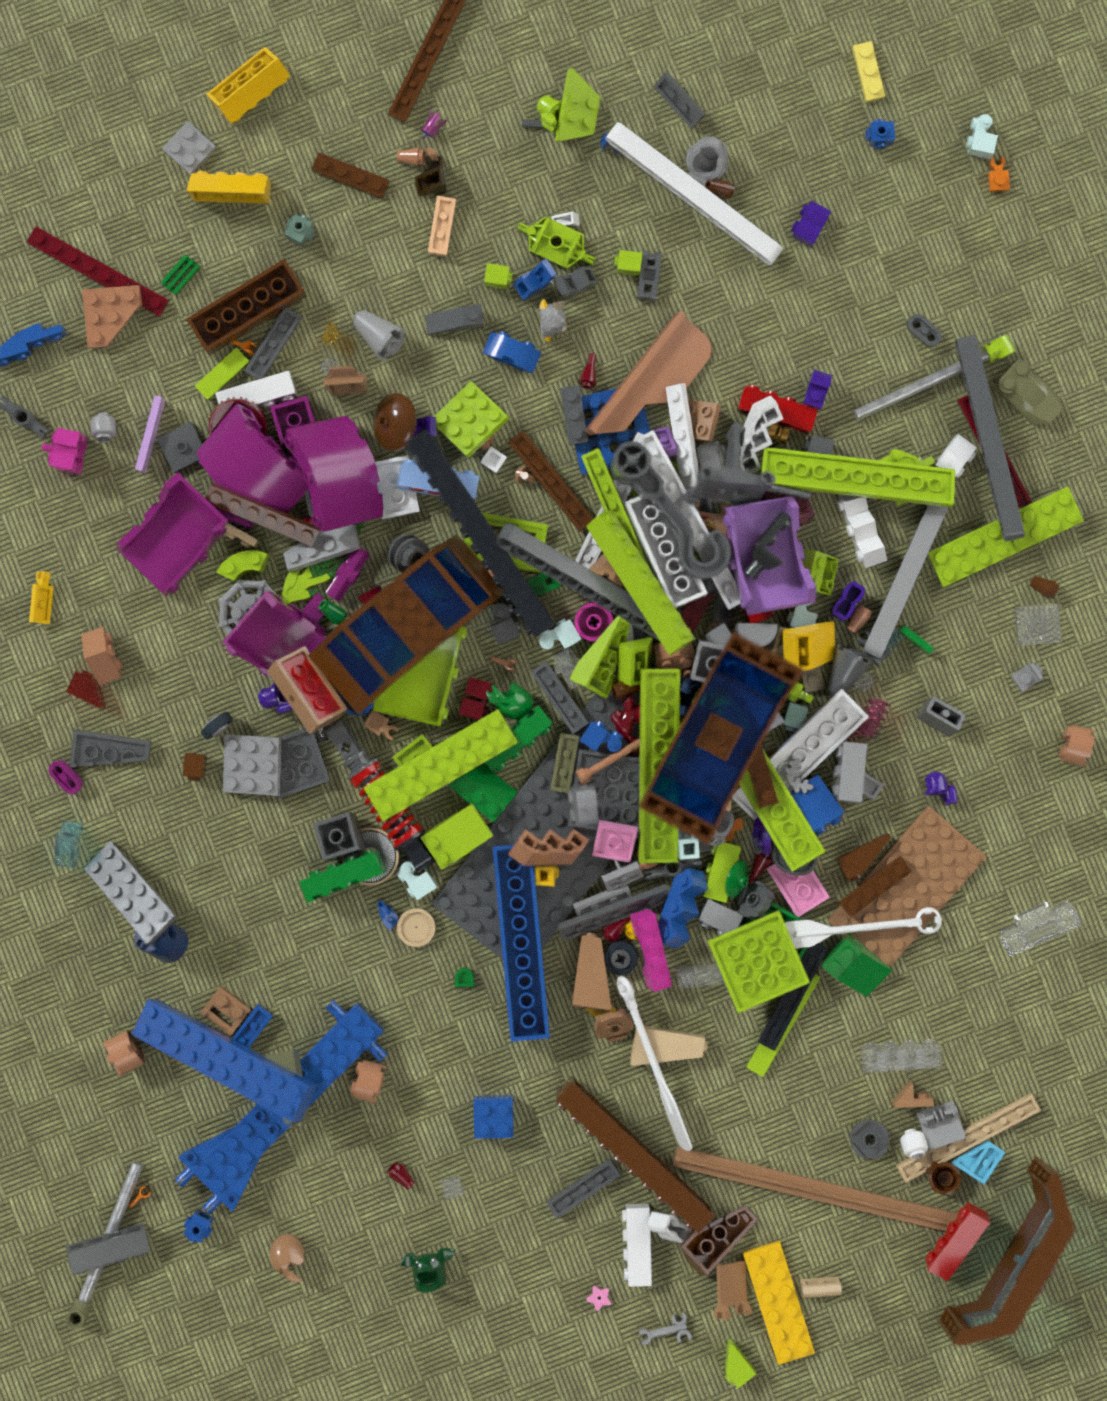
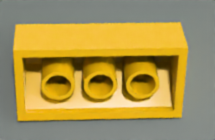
M264 47L206 95L232 124L240 120L242 115L248 110L255 108L260 100L270 96L275 88L283 85L290 77V74L279 58Z
M198 171L197 174L191 173L187 192L193 201L270 204L271 181L263 173H255L254 176L242 172L228 175L226 172L209 174L206 171Z

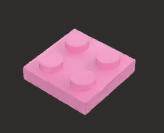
M599 820L592 856L630 862L638 827Z

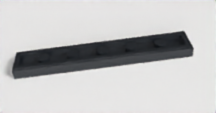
M819 943L808 947L800 960L810 983L828 951L827 947ZM810 983L781 995L757 1040L758 1043L773 1051L776 1050Z

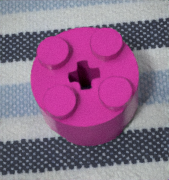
M588 603L578 610L574 626L583 640L596 642L613 622L611 612L596 603ZM591 618L599 621L595 628L588 624L591 622Z

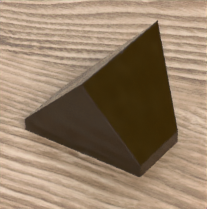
M441 155L438 157L437 162L434 161L422 174L415 177L418 196L447 192Z

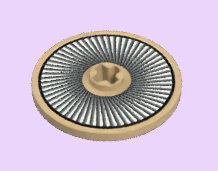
M377 828L361 829L365 849L369 850L372 848L373 852L379 850L387 871L362 881L360 884L378 885L387 881L396 871L399 863V850L394 851V843L387 838V832ZM361 852L354 854L355 859L362 856ZM347 856V857L342 858V862L344 863V860H343V859H346V858L351 857V856Z

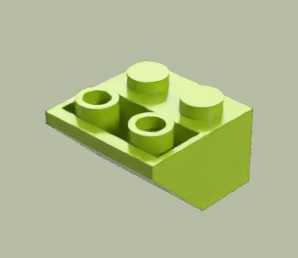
M803 549L805 558L802 560L804 569H808L816 586V593L831 596L839 559L816 550Z
M652 637L619 643L618 680L629 686L640 685V669H651Z

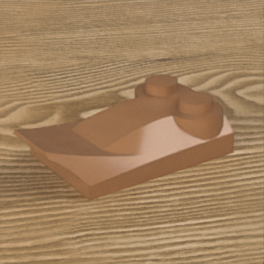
M352 366L332 367L324 379V386L330 395L368 393L367 376L363 375V372H357Z

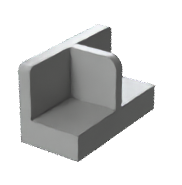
M632 858L630 862H622L620 864L617 860H614L616 865L603 870L601 873L607 891L643 877L635 858Z

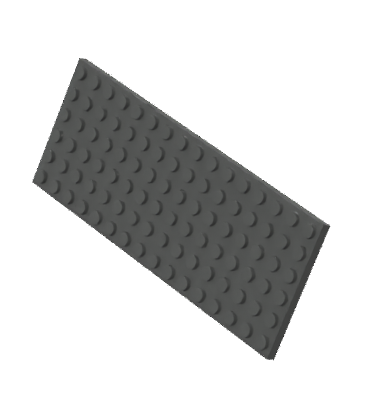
M617 665V667H616V669H615V673H614V675H616L617 677H618V665ZM612 689L607 699L595 694L581 712L589 724L591 721L596 723L598 720L607 726L605 730L617 732L610 716L617 708L621 711L625 709L622 702L626 697L621 700L619 698L615 699ZM640 691L631 695L635 700V706L640 703ZM638 722L634 723L631 734L636 739L640 738V724ZM588 726L575 734L579 736L569 793L550 790L558 741L492 825L490 830L493 836L471 852L432 902L433 906L502 960L493 846L516 844L525 830L542 840L550 829L565 840L571 831L575 829L589 839L582 852L572 864L557 865L559 867V876L555 880V886L536 885L542 949L557 931V924L564 922L574 909L573 903L579 902L612 860L592 856L597 830L568 826L579 749L589 750L588 746L580 742ZM568 728L565 734L573 735ZM690 745L684 761L691 759L697 749L696 746Z

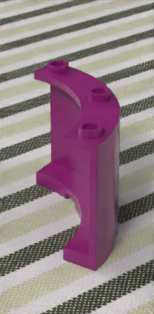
M237 403L196 452L199 463L205 468L216 484L287 514L309 489L308 484L304 480V473L296 458L285 456L280 452L281 447L270 436L265 437L260 431L262 426L257 421L253 411Z
M347 415L286 429L285 445L294 455L304 473V480L308 484L312 501V521L322 532L383 517L382 493L378 492L377 486L380 478L373 455L366 440L361 439L357 433L359 432L358 427Z
M178 472L164 483L158 496L160 501L154 503L143 516L145 520L139 527L135 525L117 542L116 547L165 597L169 593L174 594L179 589V584L199 562L203 563L209 557V550L218 538L226 532L228 522Z
M266 590L222 642L227 647L226 651L233 657L238 656L259 668L258 670L261 674L271 677L267 670L276 660L304 646L311 653L327 637L325 635L327 631L292 603L290 606L286 605L282 597ZM336 639L327 645L343 666L352 657Z

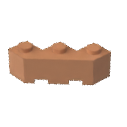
M550 829L542 840L525 830L508 855L524 866L569 865L576 860L589 839L575 829L571 831L565 840Z

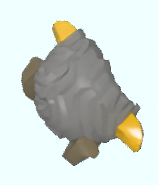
M543 299L538 308L541 317V334L547 342L551 341V336L555 334L562 335L567 331L568 325L565 322V314L561 310L565 306L563 301L547 304L545 299Z

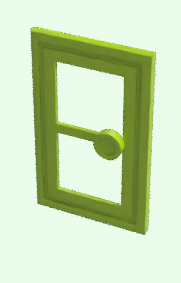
M482 513L489 525L503 527L505 524H512L523 531L536 533L535 538L545 543L548 524ZM469 537L467 539L464 538V543L480 562L483 561L481 555H476L470 547L473 543ZM512 558L519 570L540 573L539 570L524 561Z

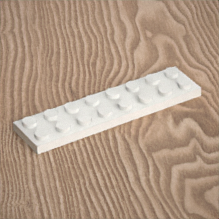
M840 689L773 753L769 760L784 782L787 780L784 768L788 767L790 769L788 762H794L796 758H799L800 763L798 765L801 766V769L795 770L794 772H797L798 776L791 778L793 782L797 778H800L802 781L869 716ZM789 784L785 785L789 792L794 789ZM739 786L732 799L755 821L758 816Z

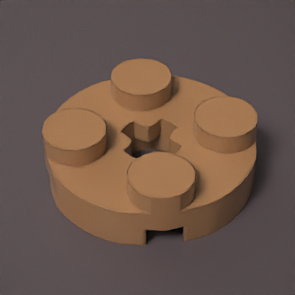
M621 1008L606 1014H599L595 1018L594 1029L596 1036L599 1039L601 1037L606 1038L608 1042L624 1039L628 1036L627 1032L630 1029L631 1032L633 1030L631 1016Z

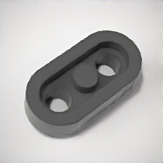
M915 314L907 321L908 331L925 346L934 347L941 341L939 329L924 316ZM917 322L919 324V328H915L913 326V323ZM932 335L933 341L928 340L927 336Z

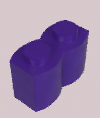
M810 201L809 205L805 204L800 212V215H802L801 220H796L791 229L794 232L792 238L812 248L831 211L813 201Z
M855 581L847 584L841 592L840 599L832 605L830 615L840 622L848 619L854 611L855 604L863 598L865 588Z

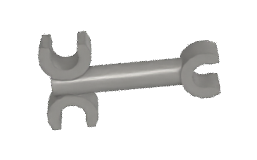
M682 1311L683 1317L681 1320H677L675 1314H672L674 1325L651 1331L647 1328H641L639 1334L648 1335L646 1339L641 1340L642 1345L650 1343L652 1338L676 1332L679 1343L681 1342L680 1336L682 1334H687L688 1339L691 1340V1333L685 1323L687 1319L685 1312Z

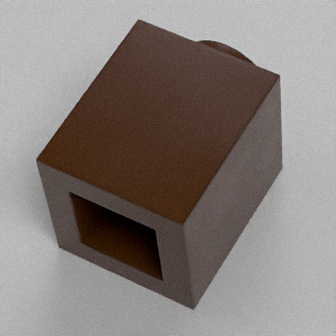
M185 753L182 776H188L187 780L199 781V778H205L207 755Z

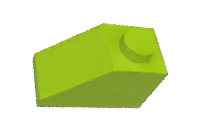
M730 1338L727 1341L724 1367L726 1371L725 1378L731 1385L735 1384L739 1389L756 1375V1371Z

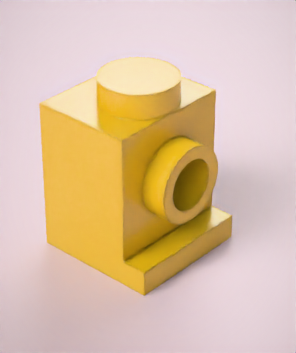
M536 865L535 885L555 886V880L559 876V867L557 865Z

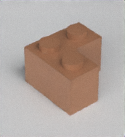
M104 627L81 634L84 659L99 685L121 678L120 669H123L120 659H116L114 656L115 651L111 645L113 643L111 634L106 633Z

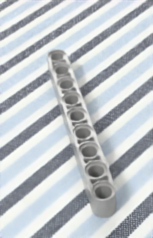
M927 505L863 648L864 652L881 659L948 507Z

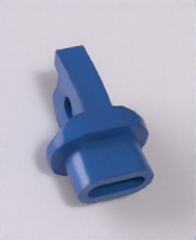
M380 900L376 905L382 922L390 931L398 923V916L390 905H386L383 900Z

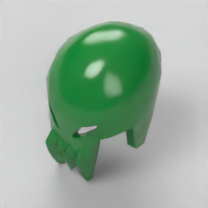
M514 682L510 685L511 690L505 693H501L494 685H492L493 691L491 693L486 691L490 703L494 704L500 713L508 719H521L533 709V696L528 690Z

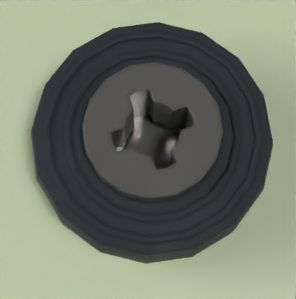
M618 940L612 942L604 952L605 966L616 975L629 974L634 970L638 961L635 947L627 941Z

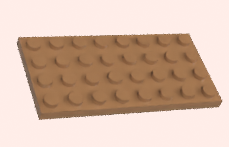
M927 806L858 886L898 856L904 859L912 872L850 918L840 905L827 921L836 927L915 918L917 913L926 907L934 908L939 912L987 856L936 811ZM934 912L926 915L923 913L920 916L922 919V929L935 916ZM915 926L853 932L850 934L891 967L919 935L920 931Z

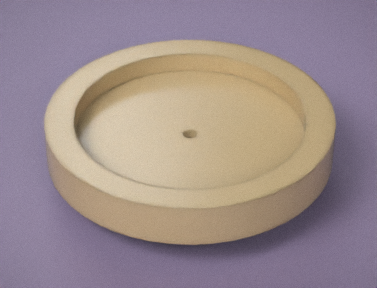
M412 908L405 911L397 923L398 936L405 944L412 947H420L427 944L433 938L436 929L432 915L421 908Z

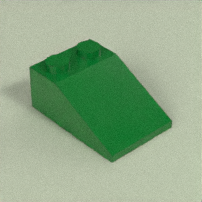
M847 933L822 961V967L833 977L866 997L892 971L886 963L850 933Z

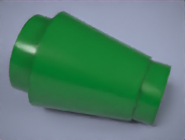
M325 599L318 606V609L321 610L332 624L340 625L347 618L344 608Z

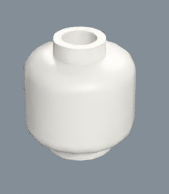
M908 1129L900 1138L904 1155L911 1159H919L925 1156L928 1145L923 1132L916 1131V1129Z

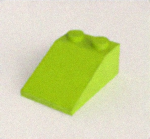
M472 803L428 829L420 838L442 870L490 839L493 833Z

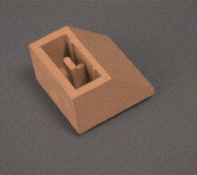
M692 642L672 655L667 653L662 643L652 645L657 669H680V678L691 677L695 659Z

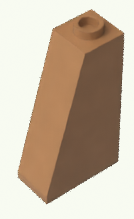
M586 933L585 936H581L572 1006L610 1012L611 1001L601 938H597V934Z

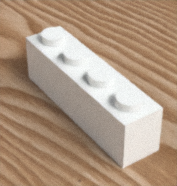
M289 371L215 393L218 404L221 401H226L227 398L232 399V397L240 399L242 397L243 399L247 398L250 402L254 401L255 405L257 404L259 407L264 406V408L274 406L279 401L288 402L294 400L293 397L297 396Z
M626 1204V1210H622V1222H626V1230H623V1242L627 1241V1249H623V1260L627 1261V1268H624V1280H628V1287L652 1286L650 1229L647 1226L650 1217L649 1204Z

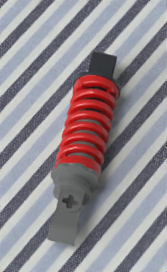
M339 719L326 728L325 732L345 760L344 766L348 767L351 772L347 779L350 780L354 788H362L359 796H367L364 802L365 805H373L364 787L386 775V772H378L380 770L379 759L371 760L367 755V750H362L345 721ZM347 744H351L350 750L346 751L345 747H347ZM373 805L370 812L371 814H377L378 812ZM409 807L385 820L386 822L382 825L381 829L384 832L392 829L387 838L393 841L394 851L403 848L414 868L420 872L433 864L435 859L420 838L425 829L418 822L409 824L415 818L414 814L404 816L409 810ZM379 815L376 817L378 823L384 822Z

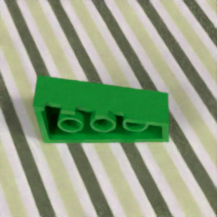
M539 705L510 728L518 743L485 762L492 772L495 769L497 772L507 766L505 762L509 758L514 760L522 754L520 750L523 747L527 746L529 748L537 742L535 738L538 735L542 734L544 736L552 730L550 726L553 723Z
M371 848L361 852L362 856L355 859L353 855L343 859L344 863L341 865L335 862L326 866L327 870L320 872V869L310 872V877L299 881L306 902H312L320 897L327 896L386 872L387 870L379 850L373 852Z

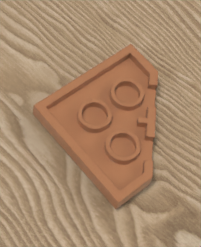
M139 285L82 290L88 348L109 347L115 336L122 331L132 315L142 306Z

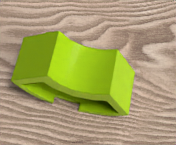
M255 550L238 552L227 558L220 565L216 573L236 582V580L249 572L263 573L270 555Z

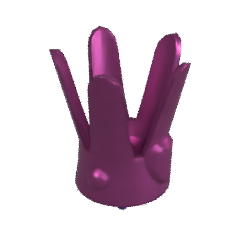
M432 109L426 124L421 129L425 133L424 139L427 135L434 138L438 130L448 121L446 119L442 120L435 126L440 113L437 112L431 116Z

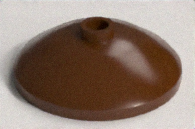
M391 393L380 401L375 410L373 431L377 442L382 448L388 451L402 450L407 446L406 441L411 439L415 433L416 412L411 400L407 396Z

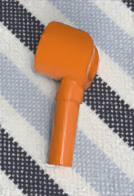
M235 340L230 343L243 348L251 356L255 355L250 351L251 348H258L251 341L243 343Z
M146 1185L140 1188L137 1197L128 1204L130 1208L139 1200L147 1198L151 1194V1191L147 1195L142 1193V1189Z

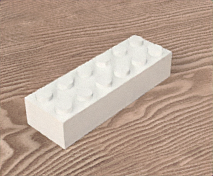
M639 496L625 502L624 507L652 573L659 581L660 586L669 597L675 609L705 597L708 593L702 580L690 577L681 568L677 555V534L650 501H642Z

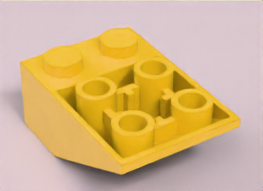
M834 621L783 630L784 659L803 668L804 671L814 669L833 660L835 654Z

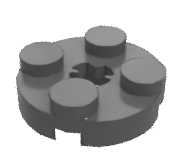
M760 881L752 882L754 884L751 886L747 885L738 896L737 905L740 906L738 911L742 916L750 920L765 916L771 901L774 899V893L771 892L767 885Z
M872 1119L862 1120L853 1127L849 1135L851 1147L862 1158H879L888 1149L889 1134L886 1128L878 1121ZM867 1135H874L875 1138H873L874 1142L872 1144L870 1142L865 1143L864 1140H866L865 1137Z

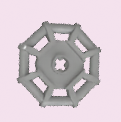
M238 579L222 597H219L220 613L218 626L227 635L233 630L230 625L233 623L237 625L266 590L275 593L267 584V581ZM246 588L258 589L257 594H247ZM240 591L242 596L236 602L230 600ZM227 605L232 607V610H231L232 619H228V620H227Z

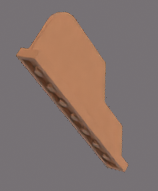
M680 310L672 317L588 425L585 432L589 435L624 432L644 405L668 403L665 387L685 383L686 388L689 386L710 358L711 343L702 331L685 318V313Z

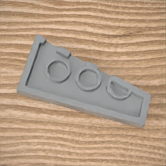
M353 524L327 532L320 530L313 547L301 542L284 552L287 570L293 572L361 549L356 525Z

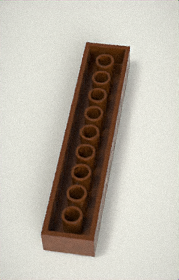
M572 1076L556 1092V1104L563 1111L567 1109L571 1114L570 1117L578 1125L582 1123L589 1136L592 1138L596 1136L604 1150L612 1151L614 1154L613 1158L619 1164L624 1163L628 1168L627 1171L636 1178L638 1176L642 1181L641 1184L648 1191L653 1190L656 1198L663 1205L667 1203L671 1208L670 1211L677 1218L681 1216L685 1221L684 1224L692 1232L695 1229L700 1233L715 1217L712 1207Z

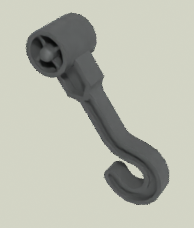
M635 441L620 445L610 463L611 473L619 483L630 485L642 501H650L674 529L678 537V562L683 571L690 577L700 580L711 579L722 573L727 567L731 556L730 544L725 535L719 530L711 532L708 536V542L714 551L713 559L708 563L696 560L693 555V528L687 518L665 493L663 488L665 482L650 465L651 456L648 449L643 444Z

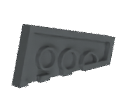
M75 729L70 767L147 761L150 757L151 740Z

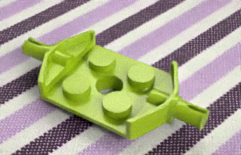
M546 216L530 227L521 222L519 223L517 230L529 236V253L537 254L564 267L566 271L580 262V260L591 265L594 264L596 258L586 254V251H584V235ZM554 237H558L562 240L560 246L555 247L551 244V240Z

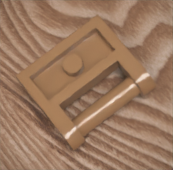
M220 986L199 1015L203 1018L207 1017L223 1029L227 1036L231 1037L251 1008ZM214 1006L234 1021L232 1026L211 1012V1008Z

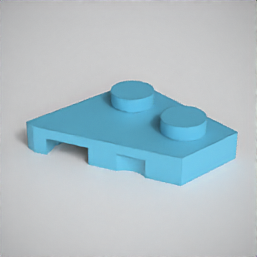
M987 1140L954 1159L952 1163L982 1184H985L1005 1152Z

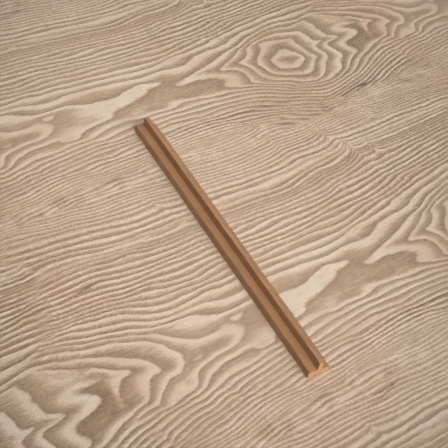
M679 1146L676 1147L672 1164L674 1167L942 1231H947L949 1223L954 1222L958 1214L948 1210L696 1150L686 1151Z

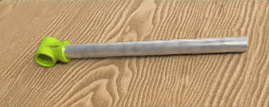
M1008 334L990 342L991 345L982 346L980 354L983 363L986 361L992 363L995 359L1000 360L1016 351ZM956 362L854 410L857 420L866 418L962 373L960 362Z

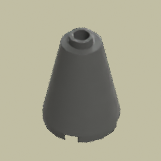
M838 643L826 687L829 690L828 694L834 696L840 689L847 693L870 666L873 659L869 658L867 660L864 653L850 646L842 648V643Z

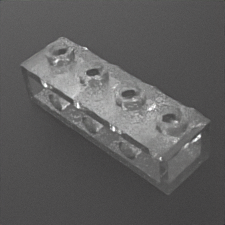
M924 1039L923 1043H915V1040L903 1041L904 1044H896L894 1041L884 1042V1045L865 1043V1046L860 1047L861 1068L864 1073L942 1068L940 1044L934 1042V1039Z

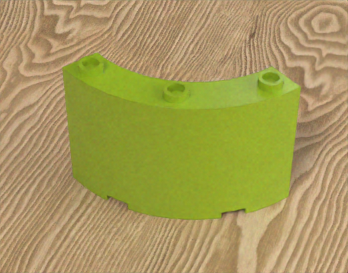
M431 613L446 631L461 620ZM462 627L374 701L373 711L441 727L442 720H446L449 709L446 708L452 681L457 679L459 668H456L461 641L465 640L467 629ZM393 629L390 635V647L387 650L384 670L390 677L416 657ZM381 677V679H380V683H379L378 688H379L384 682H386L382 677Z

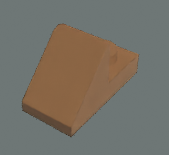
M909 1081L892 1100V1105L895 1108L934 1106V1101L926 1092H919L914 1096L913 1083Z

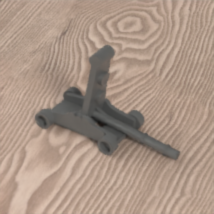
M739 422L733 423L726 434V439L728 440L726 467L720 471H713L712 468L703 466L697 473L698 482L696 485L688 488L684 494V500L691 505L696 504L700 498L744 501V504L761 501L765 491L777 493V495L797 497V499L809 500L811 497V492L773 485L775 476L771 472L766 471L759 476L747 473L740 468L739 454L742 448L740 433L743 430V426Z

